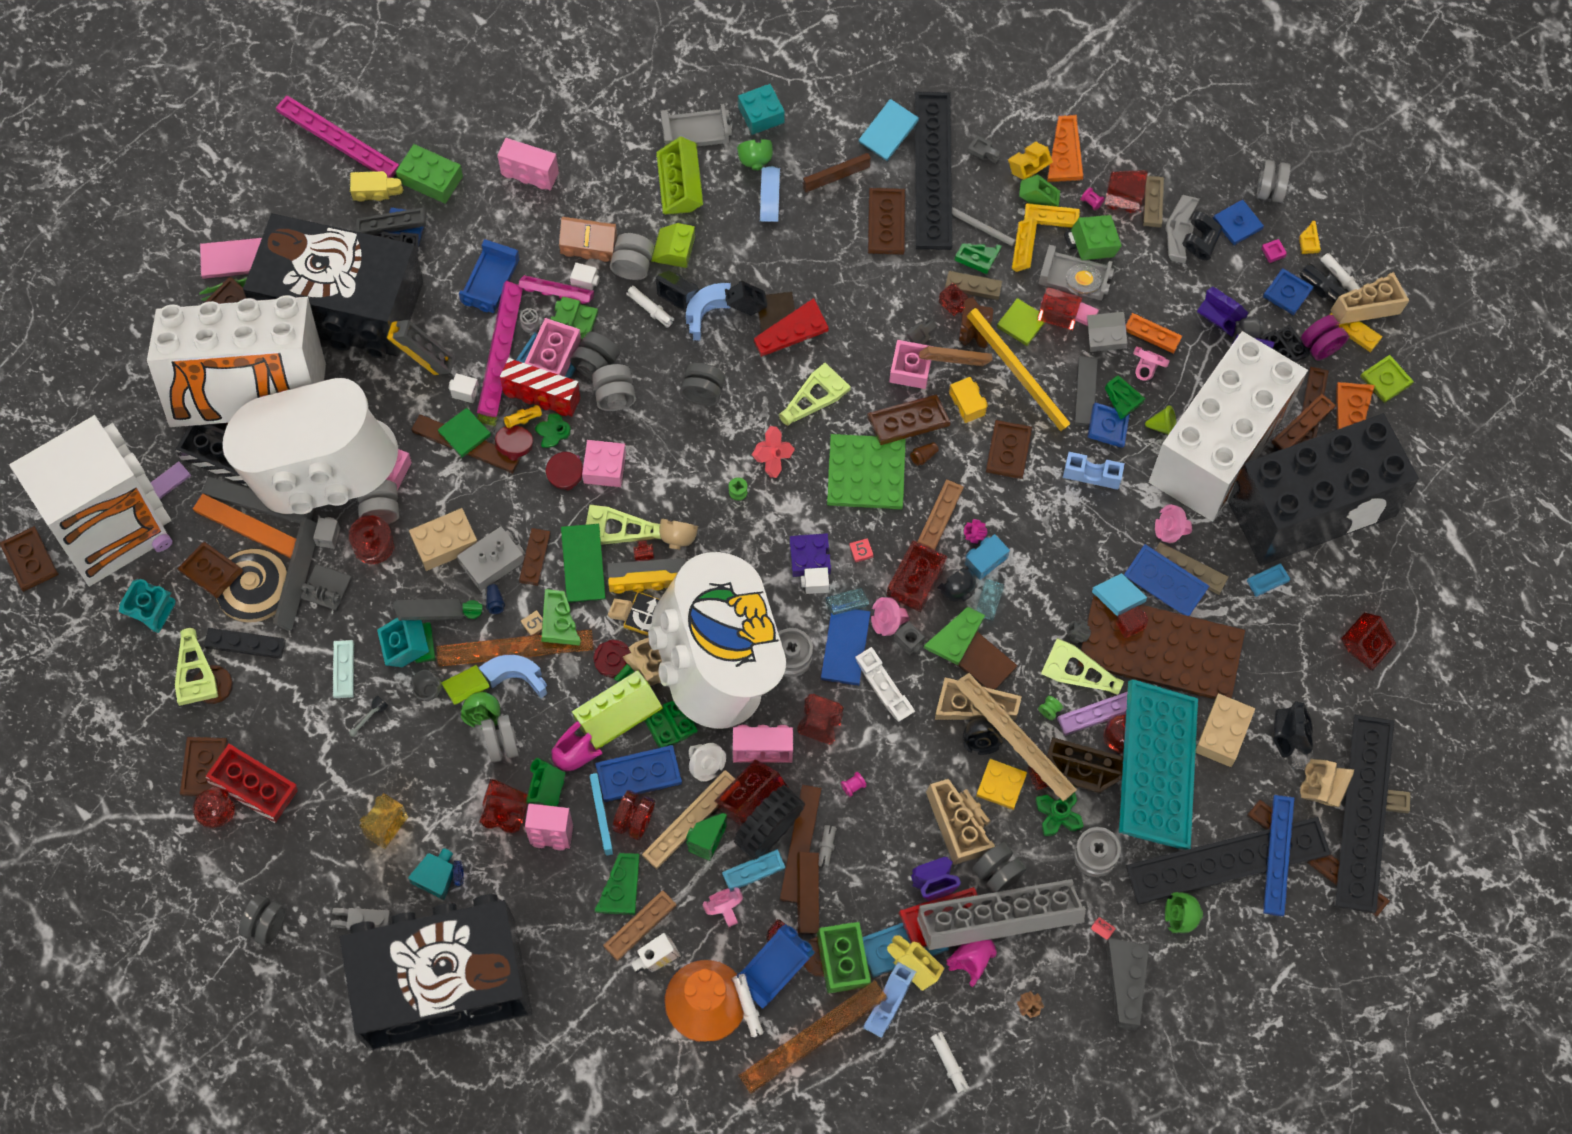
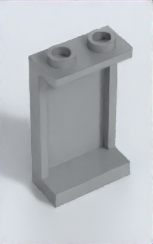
M720 104L721 109L677 115H668V110H661L665 146L680 136L695 142L697 147L729 143V136L732 135L731 125L727 124V121L730 120L729 111L725 110L724 104Z
M1049 245L1039 284L1102 301L1103 295L1108 294L1110 287L1107 280L1112 279L1113 276L1112 261H1109L1108 265L1081 260L1080 258L1055 252L1056 246ZM1080 271H1087L1092 274L1093 282L1089 285H1081L1076 281L1075 276Z

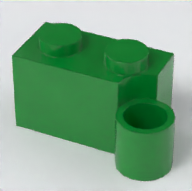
M536 758L530 766L533 777L526 803L557 807L566 772L553 767L550 763L540 758Z

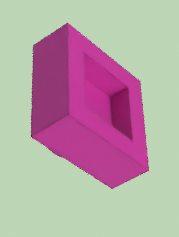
M1279 239L1262 245L1261 249L1269 263L1285 258L1287 255Z

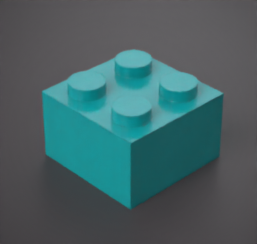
M771 84L738 95V108L752 135L784 123L785 111Z
M397 617L377 629L384 662L387 666L404 667L429 652L421 620L399 621Z

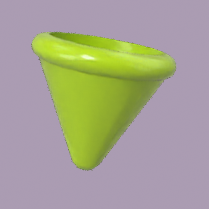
M1170 405L1145 422L1146 427L1167 435L1170 434L1177 424L1175 411Z

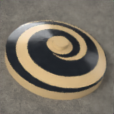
M258 548L244 549L229 556L228 559L240 566L243 572L217 599L215 598L220 609L229 617L241 622H259L275 615L288 570L282 559L270 551Z

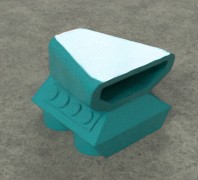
M135 579L130 584L119 604V612L141 621L152 631L159 633L175 606L176 600L170 597L171 592L164 590V588L149 584L143 579Z

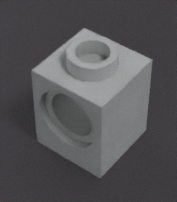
M331 517L318 518L313 537L316 546L335 549L340 532L338 521Z

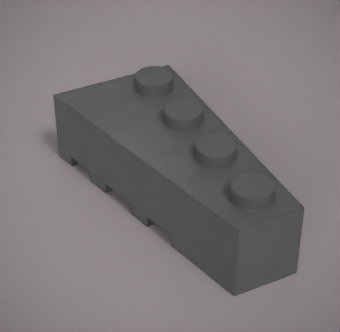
M1108 938L1105 945L1108 956L1116 1027L1137 1030L1141 1021L1149 945Z

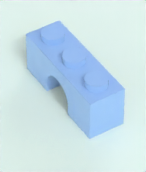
M1068 452L1063 478L1118 490L1125 463L1106 460L1104 464H1093L1087 460V455Z

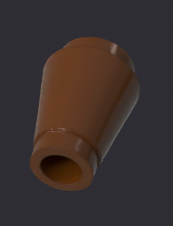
M934 442L914 448L913 452L910 453L911 460L917 466L924 465L939 451V448Z

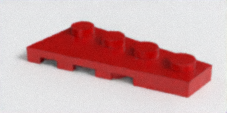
M813 298L756 336L754 344L762 357L828 332L829 327Z

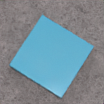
M1122 573L1093 587L1092 590L1117 616L1145 603L1147 597Z

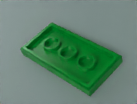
M599 523L561 527L568 603L606 600Z

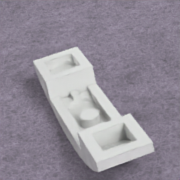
M872 647L855 657L869 684L898 722L915 712L905 695L902 696L883 668L882 661Z

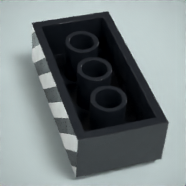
M209 424L193 425L187 428L175 449L181 460L248 486L224 455V430Z

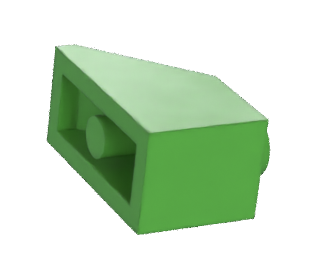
M1035 175L1021 181L1019 196L1030 204L1058 207L1060 190L1041 176Z

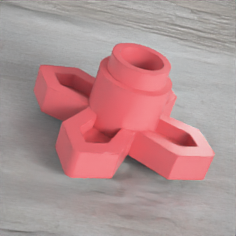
M770 426L765 433L766 441L756 445L752 456L757 462H766L765 472L770 477L777 478L782 470L781 458H790L795 449L789 442H781L782 433L777 427Z

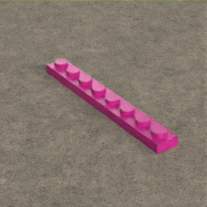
M286 96L276 107L277 112L373 172L383 171L387 174L388 178H392L396 174L399 164L291 97Z
M505 281L503 284L477 413L495 418L498 414L502 394L500 375L509 358L523 288L518 287L519 285L509 281Z

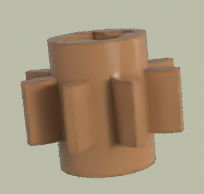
M1029 991V993L1021 995L1017 1005L1022 1016L1027 1014L1029 1018L1040 1015L1041 1008L1044 1005L1039 994L1034 996Z

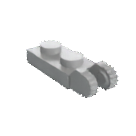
M333 908L332 914L348 916L347 922L332 920L331 927L347 928V930H350L351 925L365 921L374 922L375 928L389 925L390 911Z

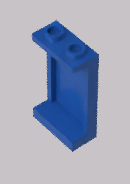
M484 239L482 243L483 251L464 290H460L459 298L460 302L466 306H474L483 312L489 311L494 313L501 299L503 284L505 281H510L520 259L518 250Z
M785 924L779 928L771 940L737 975V978H739L740 974H745L752 999L763 1009L815 952L807 941L802 940L797 935L793 927Z

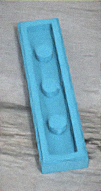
M597 773L590 774L604 852L607 856L613 854L598 775Z

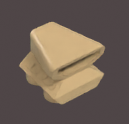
M648 638L635 642L629 647L631 653L623 656L624 660L635 672L638 670L650 686L660 683L659 665L662 663L659 650L651 648Z
M1311 759L1305 768L1306 779L1300 787L1301 798L1327 806L1339 807L1353 776L1354 769L1336 768L1337 763Z

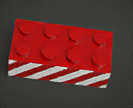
M508 358L500 375L503 394L507 397L521 399L527 404L533 403L544 410L556 411L562 416L568 415L572 417L581 399L578 381Z
M231 744L227 745L206 775L208 783L273 823L277 822L298 791L295 783Z

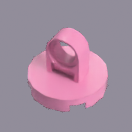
M1137 346L1133 352L1136 356L1141 357L1136 368V376L1143 381L1152 379L1158 365L1167 367L1170 360L1151 351H1144ZM1143 367H1147L1150 372L1146 378H1143L1140 374Z
M1171 504L1161 509L1160 519L1155 521V532L1158 538L1164 542L1173 543L1180 539L1182 535L1192 533V523L1186 520L1185 511L1181 507Z
M881 597L873 605L872 609H875L874 616H871V622L877 634L891 636L897 631L899 625L909 620L906 609L899 608V605L893 598Z
M729 888L711 895L708 903L703 902L706 914L715 915L723 913L728 927L738 924L732 908L743 900V895L739 888H735L732 892H730Z

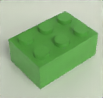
M413 144L396 170L397 178L400 179L402 185L446 204L463 177L460 164Z
M855 922L819 928L817 940L827 994L867 988L871 981L860 923Z

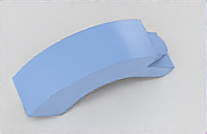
M773 166L762 168L760 221L778 222L780 168Z
M731 283L709 285L692 297L686 310V324H689V333H693V340H701V321L708 311L716 308H730L725 300V289L729 290Z
M517 655L498 656L479 667V670L492 689L508 678H520L525 680L540 698L547 695V684L540 677L542 675L540 668L525 657Z
M899 962L896 964L877 1004L863 1027L864 1029L882 1038L900 1007L916 971Z

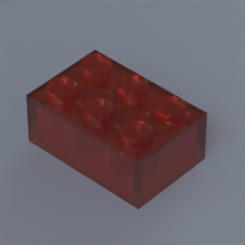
M913 540L887 588L886 596L916 611L922 612L946 566L948 556Z
M755 759L714 801L729 819L742 825L765 798H768L778 787L787 786V784L777 771Z

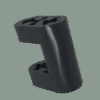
M1198 211L1194 213L1191 223L1203 233L1202 237L1200 238L1192 233L1186 234L1182 244L1197 258L1207 261L1212 256L1222 227L1206 213Z

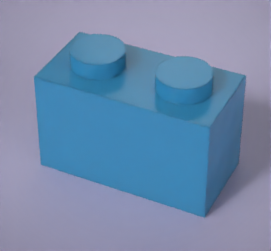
M995 534L991 538L986 537L980 543L981 546L976 550L974 548L966 554L965 565L969 566L979 580L983 579L1009 557L1010 550Z

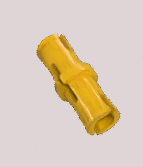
M535 405L526 410H518L517 413L504 417V423L507 428L520 423H528L529 420L542 415L541 408Z

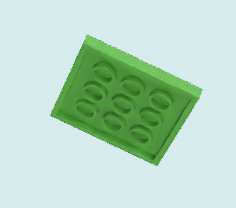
M831 434L827 505L903 509L906 438L880 445L876 436Z

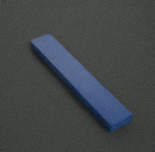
M1273 796L1263 914L1284 916L1294 808L1293 797Z

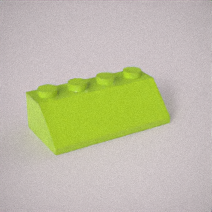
M680 136L656 152L662 210L665 215L689 213L703 205L697 145L695 142Z
M637 670L573 710L572 714L575 721L580 723L581 726L579 728L584 735L589 733L592 736L590 743L597 750L663 708L646 679Z

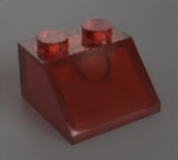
M1047 287L1037 320L1073 330L1083 297Z
M1366 612L1358 618L1341 638L1348 652L1370 670H1374L1396 645L1382 617Z

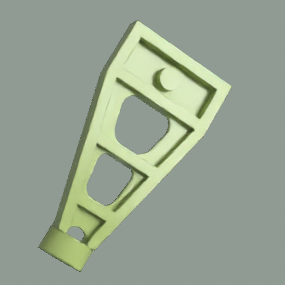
M824 363L809 376L788 407L779 414V418L785 425L789 426L792 422L838 401L850 391L851 386ZM815 384H819L828 392V395L821 399H815L810 394V391ZM803 397L812 403L805 410H802L797 405Z
M589 505L586 525L599 523L602 545L654 538L661 539L659 533L660 524L651 523L610 507ZM614 519L622 523V530L619 533L607 534L605 532L607 520ZM627 524L640 525V533L627 534Z
M193 628L183 629L180 632L181 641L175 680L176 697L179 706L218 697L216 679L197 641L196 630ZM196 651L198 660L186 663V653ZM194 668L201 669L203 679L186 682L188 670Z
M1059 638L1056 639L1041 672L1042 675L1058 682L1106 690L1116 695L1119 694L1124 683L1123 680L1114 677L1075 645ZM1074 657L1083 663L1084 669L1080 675H1071L1065 672V667L1070 658ZM1089 668H1093L1101 673L1102 677L1099 682L1085 679ZM1114 681L1113 686L1110 687V682Z

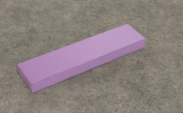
M177 462L153 480L151 484L155 493L161 499L188 479L191 474L180 462Z
M1127 692L1058 716L1057 720L1064 736L1125 715Z

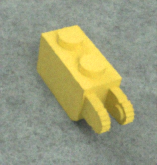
M383 171L351 172L350 192L353 201H382L389 199L390 195H400L403 192L400 179L388 178L387 174Z
M899 935L894 936L892 939L893 944L891 943L887 947L888 952L895 959L893 963L896 965L899 962L916 971L912 982L922 991L937 982L945 968L919 943L912 942L909 944L903 937Z

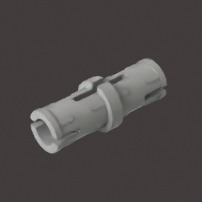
M829 825L824 826L822 842L819 843V866H822L823 859H825L824 868H829L831 852L834 851L835 845H833L837 830L836 827L832 826L829 834Z

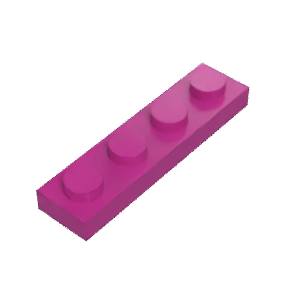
M525 275L519 280L518 287L524 288L528 292L539 291L543 295L551 296L553 294L561 299L563 296L579 300L580 303L590 302L594 297V291Z

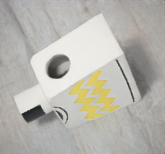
M662 933L637 951L640 958L633 961L631 965L636 973L641 972L645 968L654 972L681 955L672 939L665 933Z

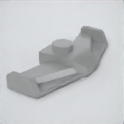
M1182 195L1170 218L1167 219L1165 230L1168 238V255L1172 261L1186 262V248L1182 243L1185 235L1193 232L1194 226L1189 219L1199 203V198Z

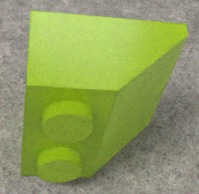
M675 223L661 228L653 252L652 262L687 268L695 240V226Z

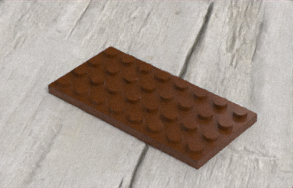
M1095 594L1093 595L1087 621L1091 635L1086 642L1082 643L1081 651L1109 673L1211 699H1216L1218 693L1232 699L1245 634L1244 629L1145 605H1139L1117 616ZM1078 660L1077 666L1084 667L1083 663Z

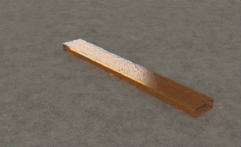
M592 629L576 631L581 640L580 646L541 642V635L436 646L438 666L485 662L503 655L531 657L594 650Z
M873 981L738 1076L750 1094H752L888 999L877 982Z

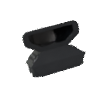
M1295 701L1290 708L1277 709L1275 711L1273 740L1281 757L1291 756L1295 748L1304 755L1312 752L1313 725L1305 703Z

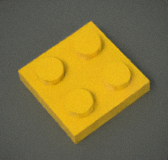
M989 759L976 796L1014 810L1027 772Z

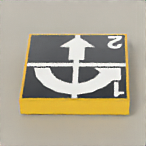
M637 591L631 611L624 623V628L648 636L649 628L652 627L653 612L660 599Z

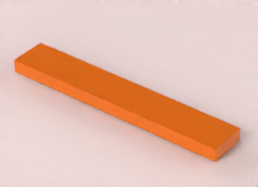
M205 494L201 495L193 507L194 512L291 559L296 538Z

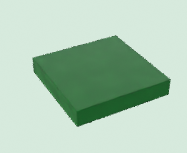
M465 408L438 429V433L461 458L491 436V433L468 408Z

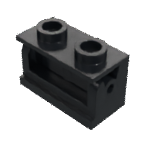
M741 280L739 284L731 287L729 290L725 289L727 306L750 316L767 308L765 291Z

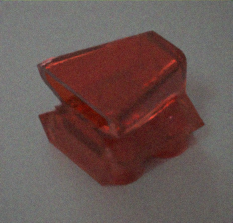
M1148 171L1111 172L1104 204L1110 209L1124 208L1129 213L1140 211Z
M808 694L804 705L806 716L798 724L797 732L832 745L835 741L833 727L841 725L844 707L840 703L824 697Z
M490 779L483 798V810L479 823L491 829L500 827L507 833L518 832L526 812L527 794L500 781Z

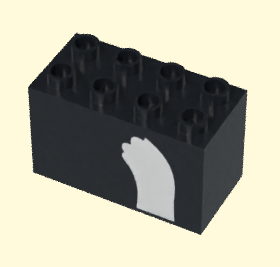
M1382 413L1244 463L1228 503L1259 565L1262 566L1396 517L1419 477L1388 419Z

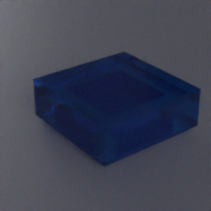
M461 860L454 861L453 881L456 886L464 884V866Z

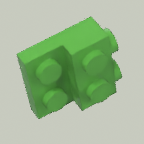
M562 296L561 301H557L555 305L556 315L555 317L552 316L550 320L580 329L582 341L587 332H592L598 315V309L581 305L579 300Z

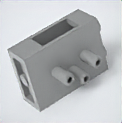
M502 526L457 555L459 564L480 591L524 562V550L519 544L515 545L512 541L514 540L512 534L508 530L505 531Z

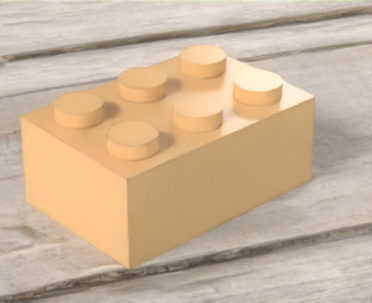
M462 508L409 530L411 539L426 571L456 559L457 555L477 543V539Z
M1218 693L1195 753L1232 767L1255 708Z

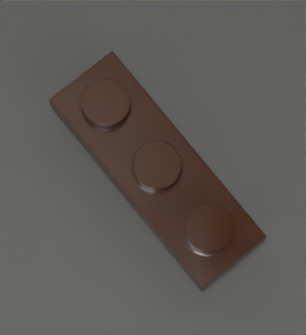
M531 529L519 578L520 583L539 586L551 536L550 531Z

